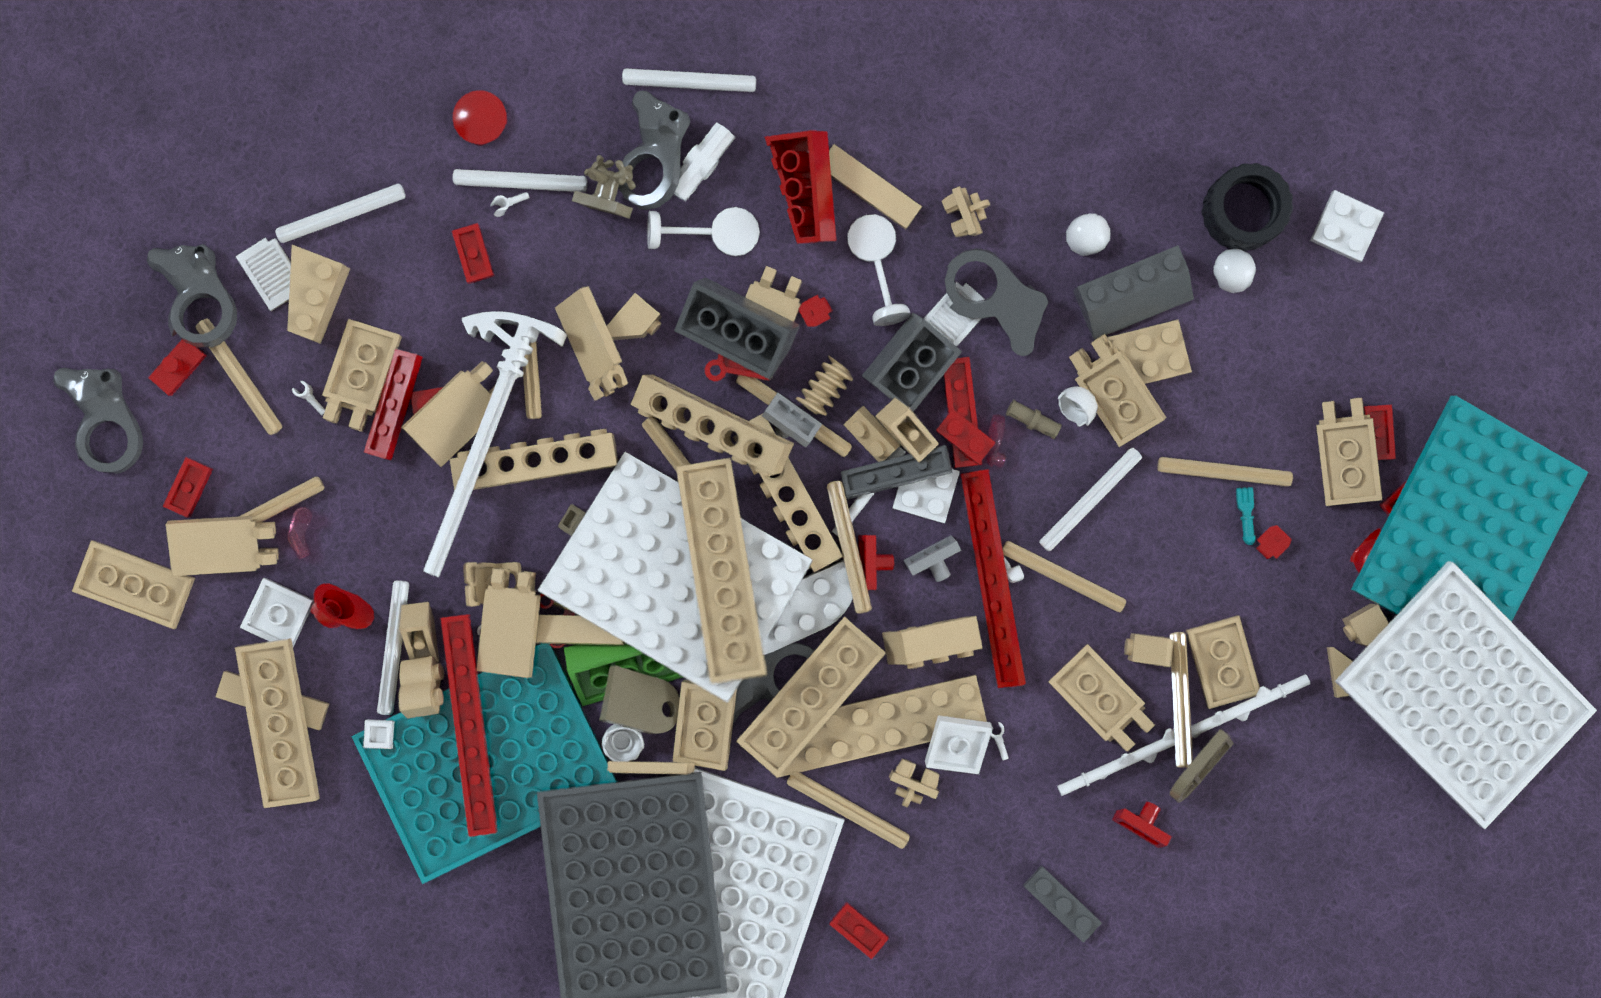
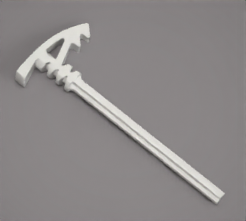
M482 312L462 318L467 333L473 338L478 330L481 337L487 342H491L493 335L496 334L510 346V349L503 350L501 354L506 359L497 365L500 371L499 378L424 572L437 577L440 576L513 384L518 377H522L524 374L520 370L521 366H526L528 363L524 356L531 354L533 351L529 343L536 342L539 333H542L561 347L563 346L567 334L551 324L509 312ZM500 325H517L518 328L515 336L511 337L500 328Z

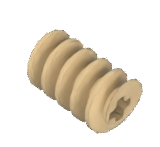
M830 356L828 358L832 364L825 362L821 364L825 373L815 372L819 381L809 380L808 383L812 390L802 389L805 399L796 397L798 402L816 415H827L823 406H834L830 397L840 398L836 389H847L843 382L844 379L853 381L850 372Z

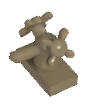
M598 155L597 161L592 164V167L584 171L586 176L598 182L595 193L589 195L574 191L572 201L588 208L630 219L633 208L616 202L615 198L619 185L627 183L630 190L635 189L636 185L632 181L633 167L632 165L624 167L623 162L617 160L615 164L619 171L616 173L608 171L606 168L612 167L614 162L612 160L603 162L604 158Z

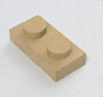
M864 406L844 424L878 462L886 460L900 446Z

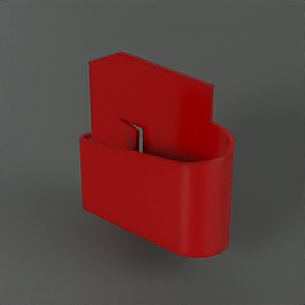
M818 295L803 302L798 308L808 327H816L829 320L828 313L832 311L826 298L820 299Z
M1275 525L1269 527L1257 539L1261 544L1256 549L1266 559L1272 556L1277 559L1290 546L1292 539L1279 526Z

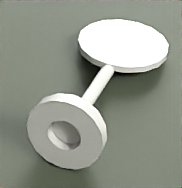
M737 207L728 208L719 213L713 221L712 228L661 227L660 214L657 211H649L647 242L649 249H657L660 245L661 234L712 235L713 242L719 250L727 255L739 256L746 254L754 248L758 242L759 227L758 222L751 213Z
M865 215L858 218L851 225L848 232V245L852 253L859 259L867 262L874 261L885 307L874 312L872 316L874 325L887 326L899 323L910 317V310L904 304L892 305L881 259L886 258L894 248L896 243L895 230L892 224L884 217Z

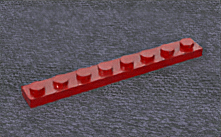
M989 469L961 474L997 686L998 688L1025 685L1026 681Z
M470 614L441 618L468 836L494 834L498 830Z

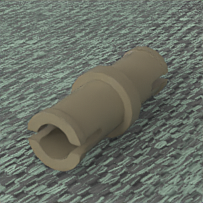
M1014 399L1005 414L1024 423L1027 429H1035L1051 437L1053 440L1058 435L1062 424L1043 416L1040 410H1032L1016 402Z

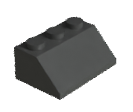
M912 313L864 372L862 377L890 400L896 398L914 412L962 351L924 318Z

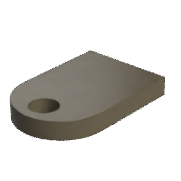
M611 666L600 721L647 734L664 733L673 728L677 723L680 698L676 689L665 680L619 666ZM665 702L670 706V715L668 717L662 712V706Z
M1221 729L1217 732L1172 787L1169 795L1174 800L1180 803L1196 789L1234 744L1230 736Z

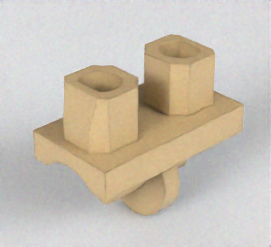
M959 186L952 189L953 194L944 198L942 203L947 214L960 210L963 219L951 223L955 237L982 234L983 232L975 212L978 215L979 221L986 219L987 216L984 209L990 206L989 200L980 201L978 193L970 195L973 202L972 205L966 188Z
M902 758L896 770H891L889 775L891 781L908 787L907 790L897 787L895 792L896 795L904 798L902 806L908 807L911 801L921 804L923 797L915 794V791L936 799L939 792L936 788L939 781V773L925 768L921 780L918 781L911 778L916 764Z

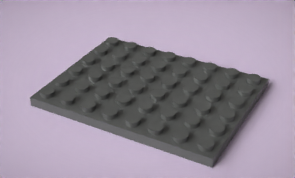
M702 772L538 791L537 798L561 998H689L727 993Z

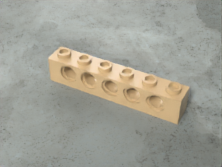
M655 375L642 376L631 402L632 406L639 409V414L648 418H653L654 416L662 420L661 424L669 429L676 430V428L685 431L684 436L694 441H700L701 439L709 443L708 448L719 453L725 451L732 455V460L746 465L748 462L756 466L755 471L768 477L771 474L774 475L782 472L794 443ZM663 396L668 402L665 410L660 405ZM686 408L691 412L689 422L684 418V410ZM710 419L715 425L713 433H710L707 429V423ZM733 431H735L739 437L738 443L736 445H734L730 439L731 433ZM757 442L763 449L760 457L754 452V446Z
M762 414L749 421L774 433L768 420L763 418ZM736 435L734 439L738 443L739 437ZM787 458L784 468L777 478H770L760 474L764 482L759 485L767 499L772 496L777 506L773 510L780 522L784 520L787 522L790 530L786 534L793 546L799 544L803 555L812 559L808 569L812 568L816 572L843 557L789 458ZM748 463L753 474H757L758 472L755 471L756 466ZM790 487L794 490L795 496L792 501L783 502L780 500L779 491L781 488ZM797 510L804 511L808 516V520L803 526H797L792 522V515ZM810 534H816L820 537L821 544L816 550H810L805 545V538Z
M607 429L590 431L591 436L580 438V433L564 435L563 441L554 442L553 438H544L537 440V445L527 446L526 442L510 444L511 449L500 451L499 446L489 447L484 459L487 465V472L483 476L477 477L473 490L615 467L618 463L614 434L607 433ZM586 444H592L595 448V454L589 459H585L581 454L582 447ZM560 448H565L568 452V458L563 463H558L555 460V452ZM470 451L456 453L457 458L450 459L454 491ZM537 452L541 456V463L537 467L532 468L528 464V457L530 454ZM506 457H511L514 460V467L509 472H505L501 467L502 460Z

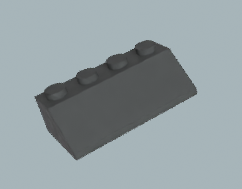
M1179 245L1080 285L1073 290L1093 340H1096L1103 334H1111L1194 299L1189 269Z
M705 277L693 283L674 331L770 380L789 352L800 325Z

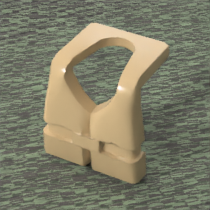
M477 562L464 563V582L467 584L465 586L466 605L472 607L479 606L480 603L484 604L485 589H488V585L492 586L491 577L494 568L510 569V573L516 579L514 589H518L517 581L518 574L521 572V564L519 562L498 564L483 562L478 564Z

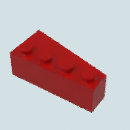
M809 130L764 137L767 146L771 148L773 155L771 159L774 170H777L782 184L779 185L782 196L786 197L789 207L787 212L797 244L836 241L828 132Z

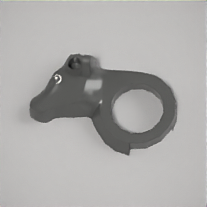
M638 91L632 99V107L638 116L642 143L628 153L622 162L624 167L632 165L634 169L643 159L650 157L658 158L663 165L664 175L659 187L648 195H636L633 190H630L627 183L619 185L618 188L624 198L635 204L639 209L650 210L662 206L670 200L676 191L680 178L681 142L690 124V118L688 113L658 100L650 92Z
M204 244L197 246L180 245L172 249H151L147 256L148 265L153 271L164 275L178 292L168 315V327L171 335L178 334L186 343L196 347L212 348L220 345L231 335L236 326L237 308L233 298L217 275L215 252ZM200 298H213L219 301L222 308V318L212 331L205 334H193L185 329L183 322L184 312L193 301Z
M969 249L953 258L947 266L948 270L945 277L946 292L953 302L949 308L967 318L996 317L1010 338L1012 350L1021 356L1030 354L1034 349V340L1043 312L1048 305L1046 295L1035 290L1031 285L1025 286L995 253L989 250ZM979 261L986 263L996 274L997 288L985 300L974 301L967 299L961 295L956 287V273L967 262Z
M64 367L57 370L54 374V385L58 389L65 391L85 414L75 436V450L78 459L82 458L87 466L99 472L115 474L125 472L138 460L143 448V436L138 422L123 398L121 374L116 369L74 370ZM113 421L121 425L125 430L128 438L127 449L124 455L117 461L103 463L97 460L91 452L89 446L90 436L93 430L101 423Z
M791 643L774 652L764 654L767 675L741 680L737 687L733 723L737 721L743 711L752 707L761 699L765 698L771 702L780 690L775 684L773 674L776 665L781 659L793 654L802 655L808 659L815 650L806 644Z

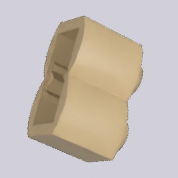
M433 656L401 661L399 708L400 712L407 719L439 714L440 705L444 701L443 692L439 688L440 682L444 678V670L442 664L438 663Z

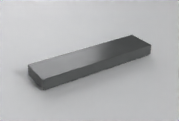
M946 445L934 448L920 462L911 454L841 471L846 498L851 499L953 472Z

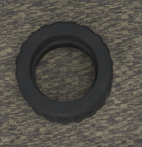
M1245 163L1229 169L1210 186L1203 200L1202 216L1209 235L1221 246H1225L1228 249H1241L1243 251L1255 250L1267 244L1284 231L1293 212V197L1288 183L1284 181L1281 174L1275 172L1269 166H1263L1259 163ZM1244 183L1255 186L1266 196L1270 206V218L1261 230L1256 232L1240 230L1227 218L1224 210V196L1234 185Z

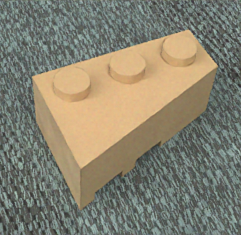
M292 245L287 331L321 344L350 268L339 262Z
M976 616L956 618L919 627H909L900 631L882 633L888 665L907 664L908 669L924 666L923 661L932 659L933 663L949 661V655L957 654L958 658L973 656V650L982 649Z

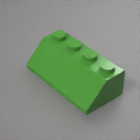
M627 643L624 646L576 644L564 648L567 672L582 706L604 700L611 666H619L667 682L683 677Z

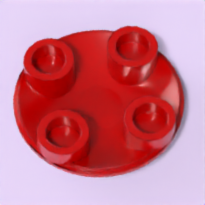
M481 90L465 94L459 99L453 111V124L457 133L464 140L479 146L498 138L508 120L501 100L494 94Z

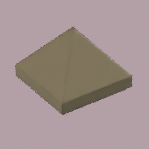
M571 504L558 527L572 536L586 513Z

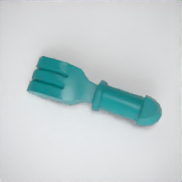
M1253 487L1236 488L1237 507L1243 517H1240L1243 527L1242 538L1245 544L1252 545L1256 539L1253 526L1254 516H1251L1254 508Z

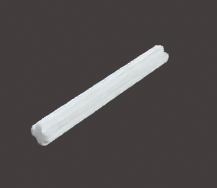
M624 69L622 74V81L625 85L754 92L756 89V78L746 75Z
M455 169L453 172V183L456 185L585 192L587 189V178L585 176Z
M395 184L276 229L277 238L281 243H285L405 198L404 189L400 184Z
M1134 448L1129 449L1040 540L1042 547L1047 551H1051L1142 459L1141 454Z
M397 580L393 582L377 712L382 715H391L394 710L403 639L400 632L401 606L407 605L409 582Z

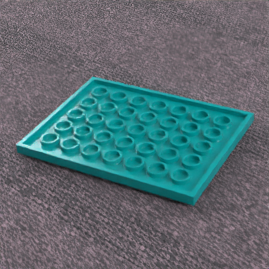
M1450 396L1351 590L1398 615L1437 572L1450 561L1512 622L1588 472L1458 396Z
M550 644L535 646L533 672L530 678L489 672L478 674L497 833L468 836L450 688L443 691L444 701L440 705L439 714L407 719L400 712L386 719L394 721L392 749L364 748V730L351 736L422 884L540 827L538 791L618 782L614 773L608 771V760Z

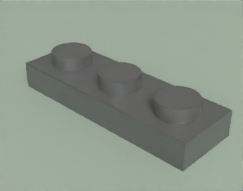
M1042 865L1023 884L1037 900L1083 943L1102 924L1093 913Z

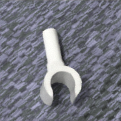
M527 192L512 198L500 195L494 198L490 206H501L494 213L495 216L500 217L509 206L529 199V195Z
M300 381L305 386V391L302 394L297 389L292 388L294 395L301 399H306L320 415L324 414L325 409L312 395L313 389L309 384Z
M1004 557L1008 580L1011 583L1023 580L1024 575L1021 567L1018 565L1011 568Z
M998 722L1001 733L994 735L991 732L990 737L995 739L1002 760H1006L1009 757L1002 737L1004 726Z

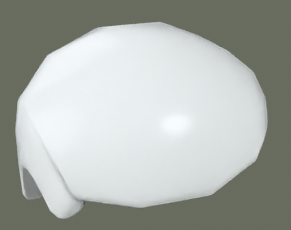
M1092 213L1081 215L1069 225L1066 231L1067 243L1072 251L1081 256L1096 254L1105 249L1110 241V227L1106 219L1101 215Z
M1241 249L1225 250L1217 257L1214 265V275L1219 287L1231 293L1242 292L1248 288L1256 272L1253 258L1249 253Z
M1070 387L1059 395L1061 413L1068 420L1075 422L1077 426L1080 427L1084 424L1088 426L1096 416L1098 405L1095 396L1089 390L1083 387Z
M613 724L606 730L602 738V747L605 755L612 761L629 762L638 758L642 749H644V741L640 731Z

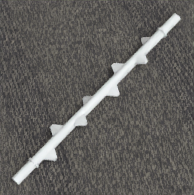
M1305 674L1283 685L1278 684L1272 690L1264 686L1260 687L1256 697L1223 712L1218 711L1214 716L1192 725L1191 736L1196 738L1201 733L1234 718L1245 721L1250 711L1281 697L1285 698L1287 694L1310 685L1309 678ZM1171 728L1167 729L1163 739L1132 753H1125L1121 758L1085 774L1083 772L1081 776L1058 785L1057 788L1061 796L1085 785L1088 787L1090 783L1099 779H1105L1108 775L1141 760L1149 763L1154 762L1157 753L1175 745V731Z

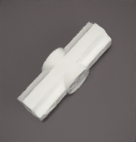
M716 123L699 145H695L685 157L684 165L680 169L679 183L674 193L686 202L701 181L706 180L719 163V158L735 139V136L724 126Z

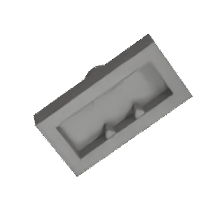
M779 393L776 394L762 414L763 418L776 426L775 432L778 436L784 439L790 436L804 447L809 445L822 425Z
M950 535L906 558L904 562L913 576L930 568L935 580L939 582L951 575L944 559L956 554L961 549L957 541Z

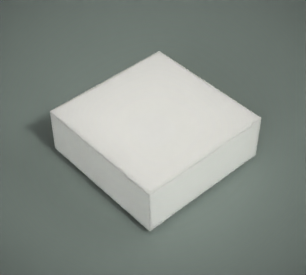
M365 720L364 748L392 749L394 721Z

